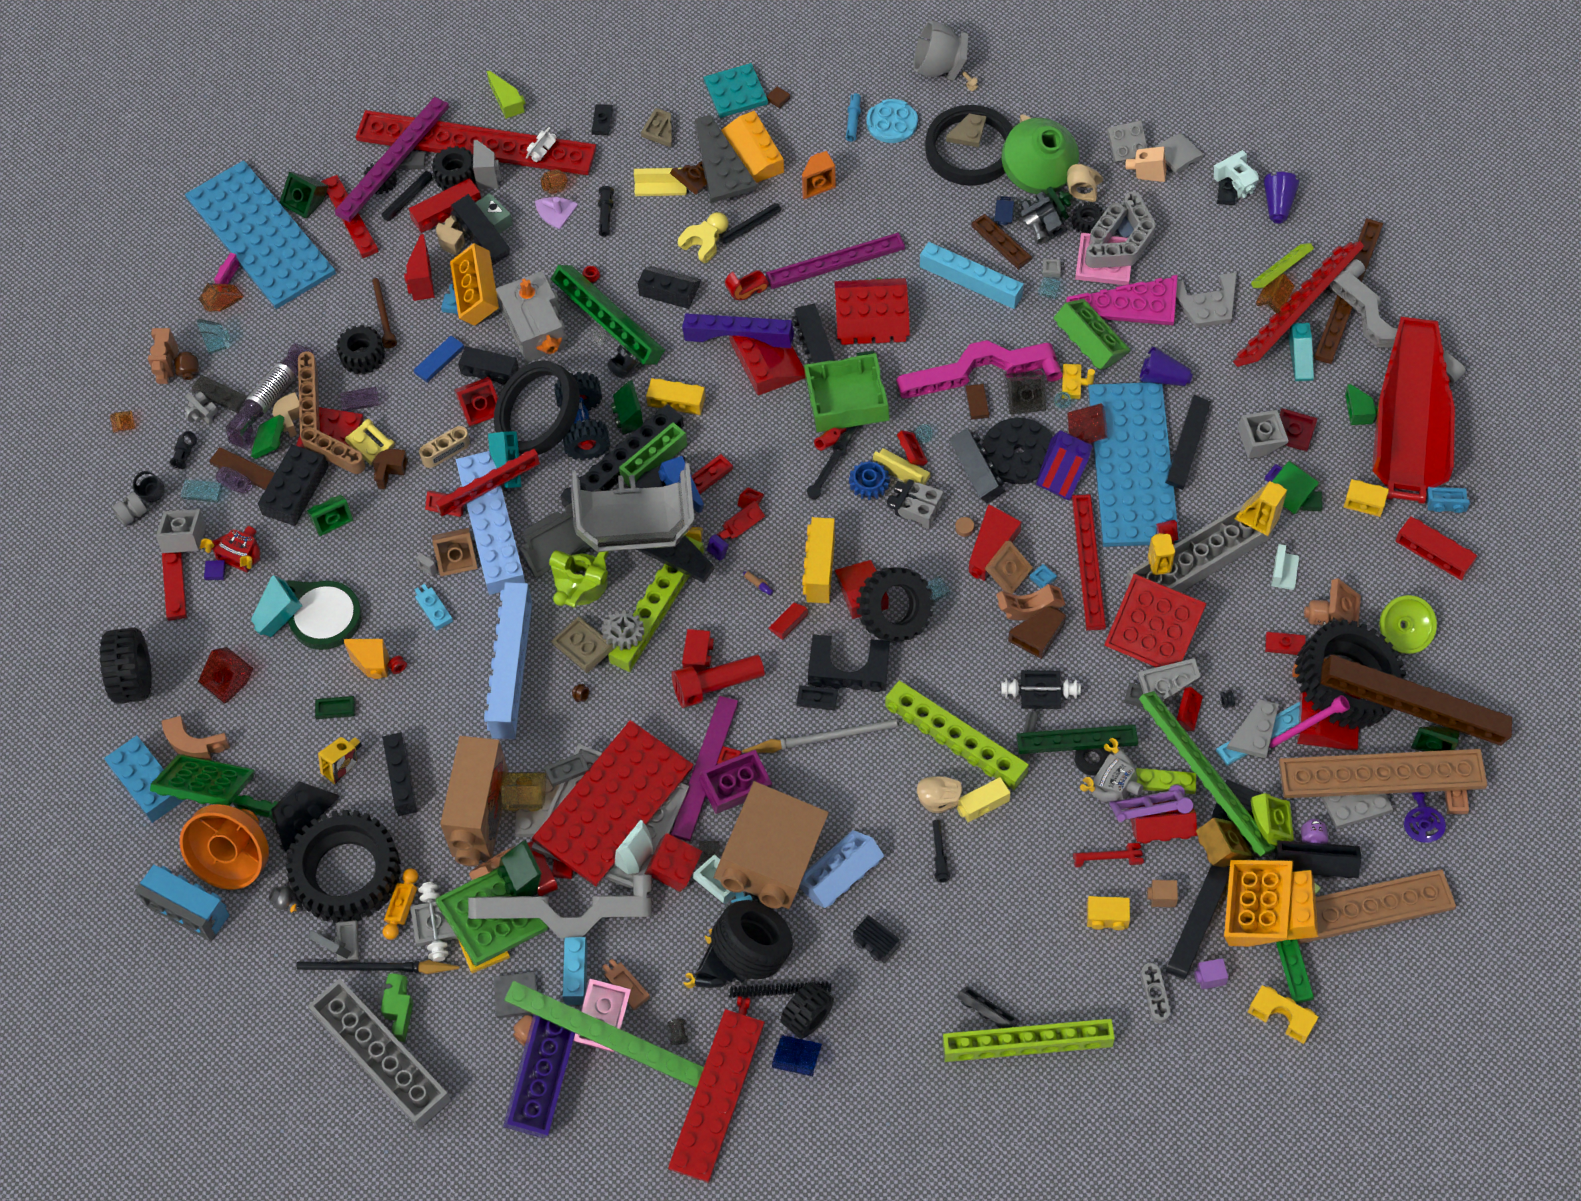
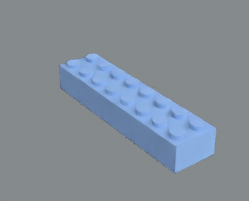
M489 451L456 459L462 487L496 469ZM500 485L467 503L489 595L504 590L505 582L525 583Z
M505 582L504 590H501L500 600L502 601V607L498 608L500 624H496L498 639L494 641V652L496 654L495 658H492L491 669L493 670V675L489 677L491 693H487V705H489V708L485 710L484 721L487 722V731H490L492 738L515 739L532 598L528 583Z

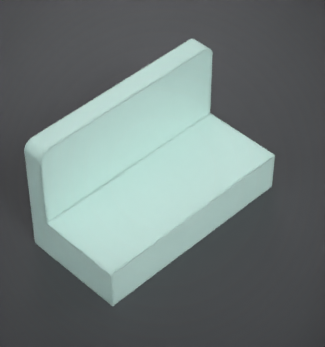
M1279 544L1271 586L1294 590L1299 556L1285 553L1286 545Z

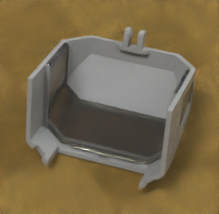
M685 463L684 470L680 472L678 483L664 487L635 488V477L630 475L629 483L631 488L624 489L623 476H618L619 489L611 491L590 492L580 490V480L576 477V471H572L571 497L575 532L577 536L597 552L675 547L693 526L694 510L689 463Z

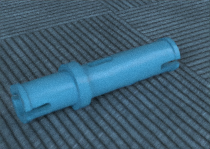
M857 93L851 94L850 106L847 109L849 115L845 139L850 142L856 140L858 117L861 113V95Z

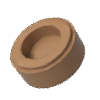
M968 517L959 518L955 523L956 533L963 537L970 536L974 531V522Z

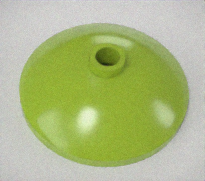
M1405 595L1391 600L1385 606L1381 613L1379 626L1381 634L1386 637L1384 639L1385 643H1392L1393 647L1391 649L1399 653L1413 654L1424 650L1432 642L1436 634L1437 620L1432 607L1425 600L1417 596ZM1402 621L1405 622V627H1404V628L1401 627V622H1402Z

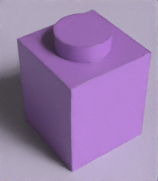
M1223 958L1200 962L1196 971H1194L1195 980L1197 983H1200L1201 989L1224 986L1228 980Z

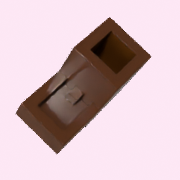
M387 449L375 456L372 463L375 469L374 481H376L378 489L386 490L390 474L404 476L408 463L405 450Z

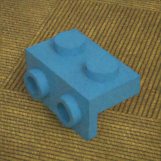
M1428 487V510L1435 512L1453 511L1455 513L1467 511L1470 500L1467 499L1466 488Z

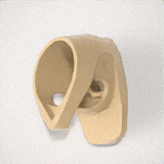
M1072 165L1067 171V185L1070 194L1077 199L1095 202L1097 200V185L1103 181V177L1087 165ZM1077 187L1093 188L1090 193L1081 194L1077 191Z
M927 777L918 783V799L928 811L942 813L958 806L962 793L960 781L948 777Z

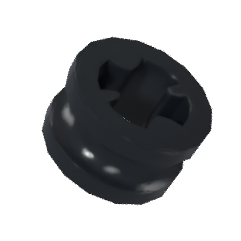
M1228 690L1227 693L1224 691L1220 692L1223 708L1227 709L1228 706L1231 708L1235 707L1232 690Z

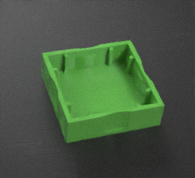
M876 353L850 357L839 361H825L804 365L816 432L827 431L831 428L841 429L889 421V407L885 389L881 382V372Z

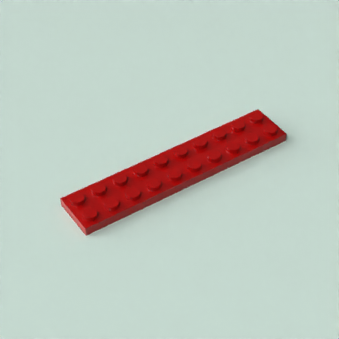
M1350 242L1343 247H1336L1332 251L1331 257L1326 258L1322 262V266L1312 272V277L1301 284L1302 288L1290 296L1291 300L1284 303L1280 307V311L1269 319L1270 322L1259 329V334L1248 341L1249 345L1237 353V358L1233 361L1234 364L1239 367L1259 361L1363 249L1364 245L1362 242Z

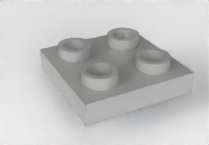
M1141 120L1107 128L1114 163L1136 158V151L1138 149L1147 148Z

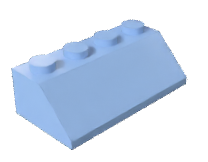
M852 830L805 871L799 888L815 904L826 908L832 905L835 899L842 893L847 892L854 882L863 878L865 873L870 868L875 867L884 855L872 837Z

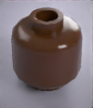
M191 352L179 353L174 359L176 375L182 377L183 380H191L199 373L198 358L192 355Z

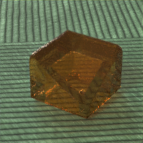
M132 411L116 412L110 415L113 433L135 429Z

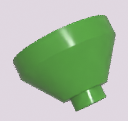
M1031 118L1022 121L1011 130L1004 142L1001 158L1007 176L1017 187L1032 194H1039L1040 192L1048 194L1047 188L1050 186L1056 192L1067 184V171L1072 165L1079 163V150L1074 137L1063 125L1047 118Z

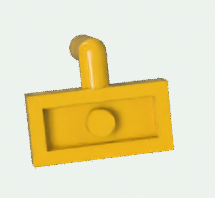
M1063 364L1062 398L1080 399L1081 385L1088 386L1094 383L1095 370L1089 369L1087 378H1081V364Z

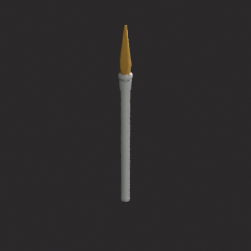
M895 719L797 738H786V740L784 738L780 740L770 739L744 749L742 752L748 753L756 750L757 753H775L781 749L785 750L786 747L792 748L802 744L897 727V721Z

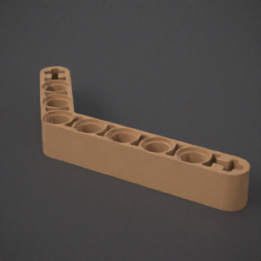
M302 352L298 356L300 437L304 448L325 455L327 461L351 473H362L365 470V462L360 451L320 432L318 367L315 357L311 352Z

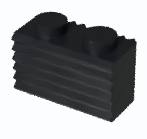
M867 915L856 930L853 931L855 945L860 949L866 948L870 952V956L878 962L886 963L901 943V939L870 915Z

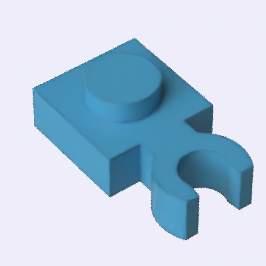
M450 284V294L445 293L441 310L446 313L458 314L454 286Z

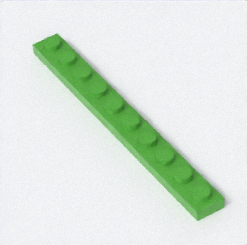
M1155 691L1143 694L1139 700L1143 704L1144 709L1151 714L1155 723L1166 734L1168 740L1175 745L1179 754L1191 766V770L1201 779L1204 787L1212 793L1215 801L1227 813L1228 818L1239 828L1241 835L1252 845L1253 850L1261 857L1276 849L1273 844H1269L1258 829L1255 820Z
M512 982L504 999L505 1002L697 1088L704 1067L518 982Z

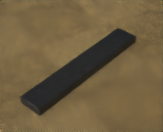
M1193 395L1165 481L1166 484L1181 490L1185 487L1211 401Z

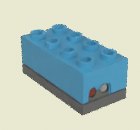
M153 864L135 889L144 906L211 942L229 917V913L226 910L227 906L221 902L222 898L213 892L211 894L205 892V889L196 883L194 885L188 883V880L182 875L178 874V876L171 874L172 871L165 866L158 867Z

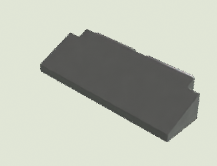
M596 489V490H594V491H592V492L602 491V490H601V489ZM572 503L565 507V512L562 514L554 512L525 528L523 531L524 535H522L525 544L517 548L533 576L537 578L551 570L549 560L555 550L569 555H576L589 549L591 546L576 535Z

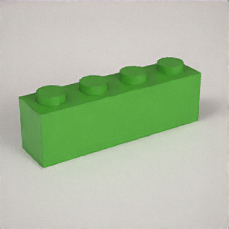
M674 422L671 423L619 467L620 476H623L624 482L630 487V475H634L636 483L644 472L656 468L662 462L673 458L687 446L686 433Z

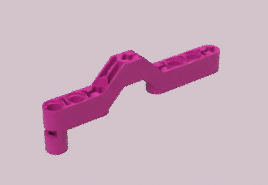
M985 340L969 344L957 363L904 374L896 379V383L901 397L907 399L964 386L969 382L968 376L974 368L989 364L1005 370L1008 375L1043 368L1049 382L1059 380L1063 374L1058 361H1056L1057 358L1051 343H1042L1009 351Z

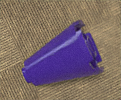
M1276 172V175L1273 176L1270 173L1264 178L1269 218L1277 224L1287 220L1299 187L1300 179L1298 178L1297 180L1296 175L1292 173Z
M1152 346L1149 349L1148 354L1151 355L1144 360L1140 373L1141 382L1185 386L1186 383L1190 384L1193 376L1190 373V368L1156 347Z

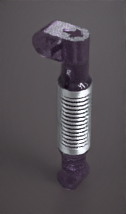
M297 343L291 345L288 356L273 367L246 398L244 406L226 426L229 443L245 450L251 447L254 441L252 424L270 409L293 382L298 372V356L306 351L313 354L311 349Z

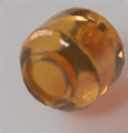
M558 169L548 171L541 178V187L549 194L561 192L566 188L567 176Z

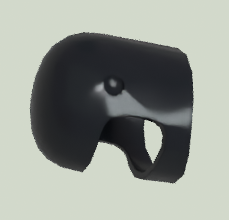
M619 345L617 348L618 354L608 361V368L613 375L624 379L631 375L640 361L627 349Z
M142 471L134 477L133 490L141 499L147 502H155L164 494V484L154 473ZM144 474L154 475L144 478L139 485L136 484L140 476Z

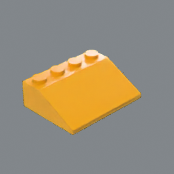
M755 110L737 117L721 130L756 183L784 173V159Z
M1230 860L1224 937L1228 946L1250 947L1288 940L1293 861Z

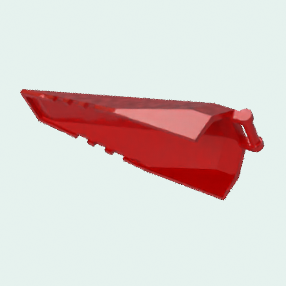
M1401 317L1378 401L1372 468L1376 476L1389 489L1386 498L1389 500L1396 498L1418 501L1419 504H1425L1428 487L1435 488L1448 482L1454 468L1455 406L1452 391L1449 387V376H1447L1446 372L1447 365L1444 362V350L1441 344L1442 340L1438 321ZM1394 488L1419 491V494L1394 491Z

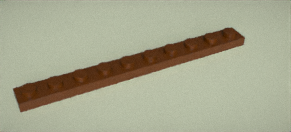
M1368 218L1365 220L1358 239L1364 247L1351 260L1352 262L1354 259H1357L1365 266L1364 273L1357 278L1361 282L1383 227V223ZM1339 295L1336 297L1314 356L1315 360L1328 364L1333 362L1353 308Z

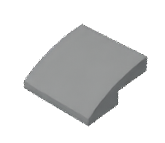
M1182 133L1172 136L1156 146L1165 147L1166 164L1175 173L1187 169L1190 163L1200 161L1204 155Z

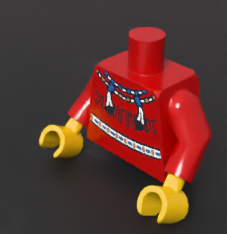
M247 526L243 533L233 529L218 539L210 540L204 538L201 540L200 548H205V552L210 553L213 550L217 560H224L226 564L246 573L252 568V565L260 561V548L254 538L257 531L251 526Z

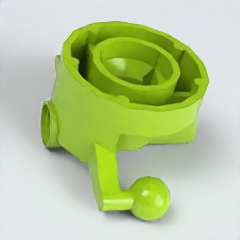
M613 542L598 543V545L602 544V546H612ZM555 550L549 560L557 591L553 596L554 603L557 606H564L566 604L576 608L577 605H586L598 600L605 592L608 584V571L606 570L605 560L609 551L599 552L597 557L588 554L569 555ZM577 571H586L585 576H583L582 574L577 575L574 573Z

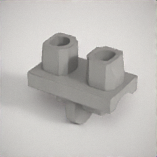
M201 391L194 396L188 393L185 398L189 401V407L185 409V418L190 422L194 420L198 422L202 418L208 425H211L213 423L212 417L218 412L217 407L212 402L203 407L202 405L207 402V398Z

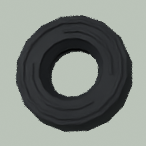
M1104 748L1076 750L1074 760L1081 772L1086 775L1095 776L1110 753ZM1088 752H1096L1100 756L1099 762L1096 764L1088 763L1085 760V755Z

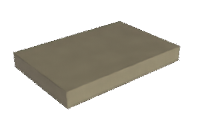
M579 616L551 641L555 648L585 673L593 669L614 649L612 643L607 645L603 635Z

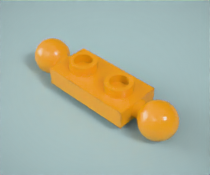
M408 868L403 872L402 879L404 884H396L384 918V921L388 924L384 926L382 931L383 936L388 940H393L398 936L399 929L397 925L405 924L410 906L412 905L417 890L414 883L417 882L419 877L418 872L413 868Z

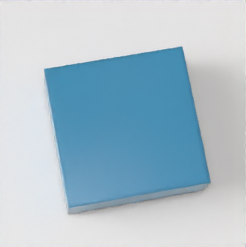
M1042 564L1030 575V579L1037 586L1043 588L1053 583L1057 579V575Z

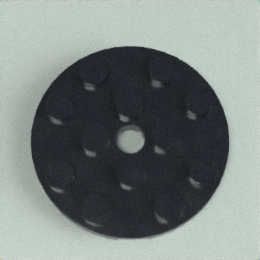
M1016 417L995 424L986 433L982 445L989 453L987 456L989 461L992 460L997 468L995 470L996 474L1000 475L1004 482L1029 484L1033 480L1038 479L1050 440L1053 436L1042 424L1031 419ZM1021 447V449H1023L1024 452L1019 454L1016 453L1014 450L1016 448Z

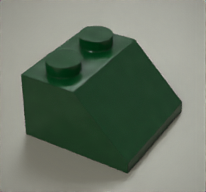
M630 380L613 394L614 403H611L613 414L617 413V418H615L617 429L621 428L623 435L637 430L643 424L641 407L633 380Z
M525 840L502 856L497 867L499 877L504 879L506 892L511 896H533L537 894L542 873Z

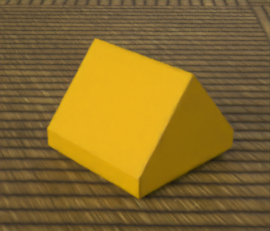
M692 527L685 535L702 542L703 528Z

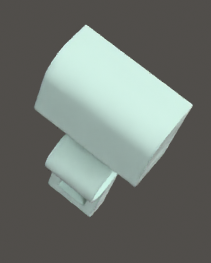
M714 854L694 872L693 879L722 903L726 904L737 892L727 890L722 886L721 881L713 878L720 859Z

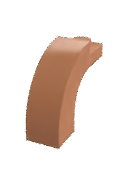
M1050 584L1032 594L1023 596L1013 595L1005 591L996 594L999 608L1006 613L1007 619L1027 620L1049 606L1053 609H1059L1065 605L1060 588Z
M181 716L161 721L167 740L178 754L212 760L211 753H220L230 748L225 733L197 739L187 734L186 725Z

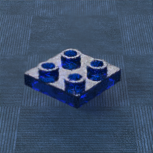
M781 1035L772 1061V1068L813 1077L821 1053L822 1043Z

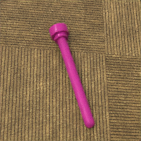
M1340 695L1333 700L1328 708L1270 740L1269 747L1274 748L1335 712L1344 713L1350 709L1348 700L1343 695Z

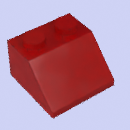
M489 377L454 389L469 427L494 418L498 397Z

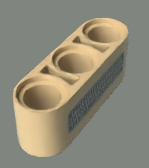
M457 426L423 445L419 450L422 464L427 468L435 467L469 447L470 439L467 429L463 426Z

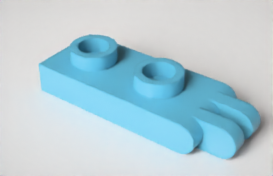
M425 584L421 585L424 591L422 593L418 587L414 589L417 594L415 596L416 601L436 631L453 622L451 615L432 587L428 589Z

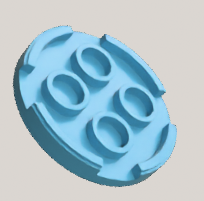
M899 99L882 100L881 103L871 107L868 111L866 119L867 129L874 138L882 142H902L915 133L918 126V115L905 101Z

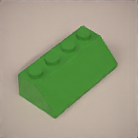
M1085 299L1066 302L1053 317L1058 327L1069 335V339L1075 342L1080 347L1081 352L1088 356L1092 364L1100 370L1111 367L1131 351Z

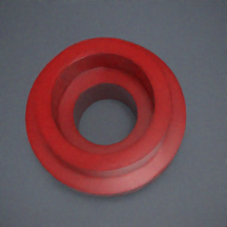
M587 266L582 272V275L591 283L596 282L600 278V272L595 266Z

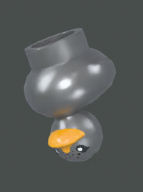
M274 886L272 888L268 901L272 902L276 909L283 910L288 907L291 913H298L302 909V904L299 900H291L292 890L289 886L280 888Z

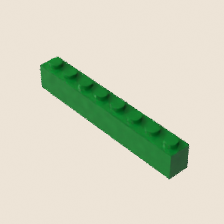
M558 265L550 280L642 364L657 365L665 349L572 265Z

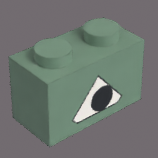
M490 193L476 202L477 206L499 234L513 225L511 214Z

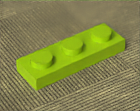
M1136 768L1137 783L1143 785V790L1167 792L1171 786L1178 784L1184 788L1185 794H1195L1196 792L1195 773Z

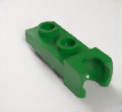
M247 795L238 796L233 801L235 808L250 810L255 815L270 818L273 823H276L271 809L278 802L274 801L272 804L267 800L258 801Z

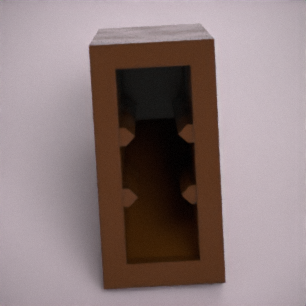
M1049 606L1009 631L1008 642L1042 659L1065 625L1066 615L1061 610L1053 609Z

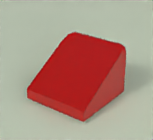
M747 487L740 494L737 505L744 508L753 501H756L759 505L764 494Z

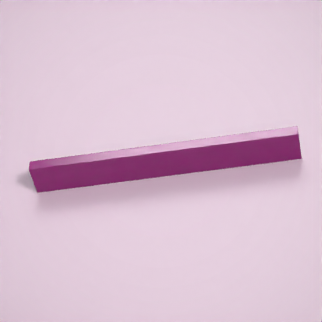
M898 232L768 271L765 274L772 290L904 250L905 245Z
M723 696L718 698L688 784L689 789L671 833L672 836L691 842L706 799V794L699 781L700 773L702 770L717 765L720 752L725 744L738 706V700Z

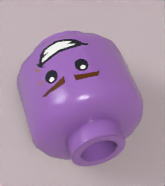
M1318 819L1306 821L1301 827L1302 842L1327 844L1328 831L1325 823Z

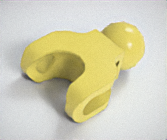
M720 212L712 213L708 217L707 222L703 221L700 225L687 227L678 238V246L687 250L693 245H700L701 248L698 251L699 260L707 263L717 253L716 242L720 238L719 234L727 230L728 218Z

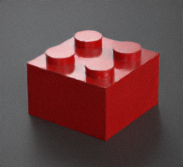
M666 833L660 839L644 874L652 875V878L681 892L687 886L702 850Z

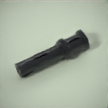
M610 186L599 188V235L602 237L610 235V213L614 206L612 201L614 189Z

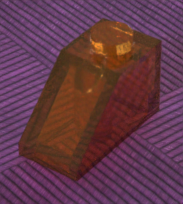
M207 283L198 300L205 310L221 312L243 299L244 295L235 285Z

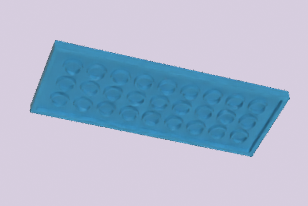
M244 160L185 194L186 199L227 250L236 254L240 266L275 309L285 305L336 274L331 264Z
M1162 384L1088 385L1103 547L1150 545L1151 538L1157 534L1156 524L1171 520L1177 522L1174 486L1165 483L1171 459ZM1176 540L1173 542L1174 544H1177L1180 540Z

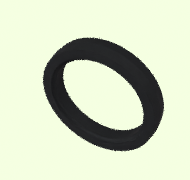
M962 105L944 111L930 124L925 139L927 160L939 176L950 182L967 186L990 183L1006 173L1003 168L1002 158L982 169L966 170L957 168L947 163L939 155L936 148L937 138L944 129L952 124L961 122L969 113L986 116V124L994 127L1002 135L1004 141L1013 127L1002 114L991 108L979 105Z
M541 360L525 365L507 381L497 399L494 410L496 433L512 431L510 418L513 405L521 391L530 382L541 376L553 375L561 383L563 401L556 420L538 438L530 441H518V450L521 455L532 449H535L538 455L551 450L567 435L577 416L580 401L578 384L570 372L554 362Z

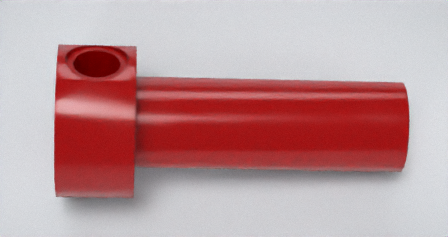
M757 654L696 672L693 666H688L672 671L671 676L677 700L682 708H687L702 703L703 694L764 677L765 672L762 660Z

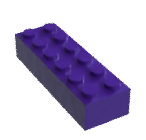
M533 1014L504 1120V1128L540 1138L548 1136L575 1033Z

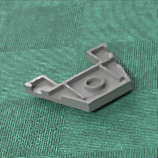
M1236 273L1219 276L1221 291L1187 295L1183 280L1177 281L1176 302L1180 303L1183 307L1184 313L1195 328L1231 323Z

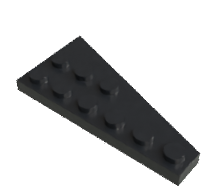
M678 529V531L671 538L668 539L626 541L622 543L630 545L672 542L675 540L676 534L680 530ZM686 536L675 547L636 549L702 583H705L715 569L714 565Z

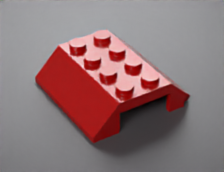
M906 278L834 281L837 340H841V345L854 344V338H857V344H872V337H875V343H890V336H893V342H906V337L910 335Z

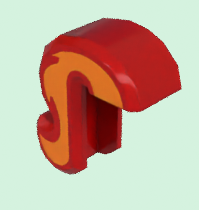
M755 270L740 279L732 271L725 279V286L734 300L739 301L749 298L755 291L757 293L763 292L769 284L760 270Z

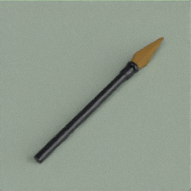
M431 960L405 963L298 961L296 966L297 970L421 972L424 974L460 968L459 966Z

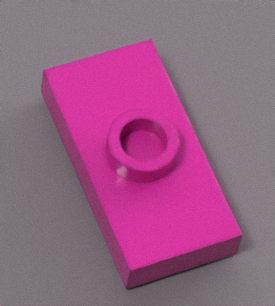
M230 252L224 264L219 267L218 273L214 278L217 289L220 291L226 289L240 266L234 253Z

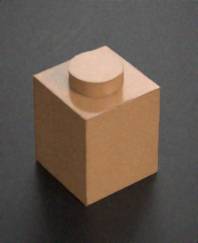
M1152 880L1151 887H1147V900H1151V907H1176L1178 901L1177 880Z

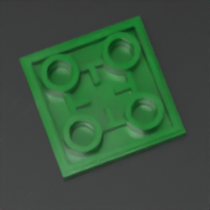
M279 414L258 426L251 457L257 459L279 448L280 435L285 427L283 425L285 417Z

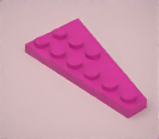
M1173 275L1167 279L1158 278L1147 283L1138 282L1119 286L1112 290L1104 289L1092 294L1084 293L1069 296L1066 302L1085 299L1103 320L1174 325L1178 275Z

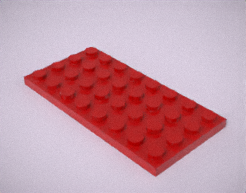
M630 720L534 834L532 841L597 887L615 865V855L618 847L640 820L645 825L650 822L693 769L694 764Z

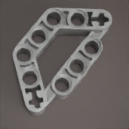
M1129 192L1125 195V199L1121 204L1112 203L1109 205L1093 227L1085 257V264L1088 267L1131 266L1136 263L1151 242L1156 224L1138 193ZM1127 216L1134 231L1126 242L1108 243L1121 225L1124 217Z

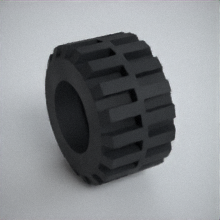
M450 146L447 147L448 149H442L441 153L435 155L436 158L432 160V169L437 186L441 187L443 191L469 178L474 184L476 183L473 170V154H471V151L466 150L464 147L459 148L455 146L451 148Z
M360 325V327L352 326V329L348 328L345 330L346 333H341V338H338L336 348L343 367L347 368L348 372L351 373L353 371L354 374L358 375L361 373L363 375L366 372H373L374 368L376 370L379 368V364H382L383 358H385V350L381 336L375 329H371L370 326L365 328L364 325ZM362 347L367 348L365 351L362 352H354L355 350Z
M810 982L790 999L783 1010L780 1022L799 1039H803L811 1035L823 1023L832 1009L834 998L818 984Z

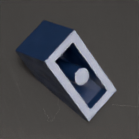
M997 196L994 221H998V224L1008 225L1009 222L1012 223L1015 197Z

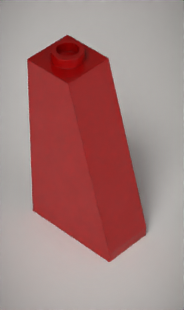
M990 504L986 509L969 561L968 571L974 578H980L983 581L989 576L985 569L987 564L1005 541L1013 543L1021 532L1022 523Z

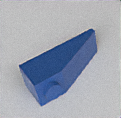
M680 456L661 463L658 474L666 486L681 482L680 472L685 467L683 457ZM691 477L693 509L700 513L704 503Z

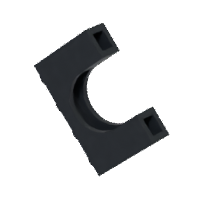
M812 635L808 685L815 687L831 686L835 689L842 687L853 690L867 689L873 692L886 691L890 641L871 639L869 658L864 667L854 672H844L837 669L831 662L832 636Z

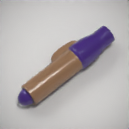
M749 571L743 572L744 577L758 587L759 590L767 593L769 596L773 594L774 591L770 589L764 579H758Z

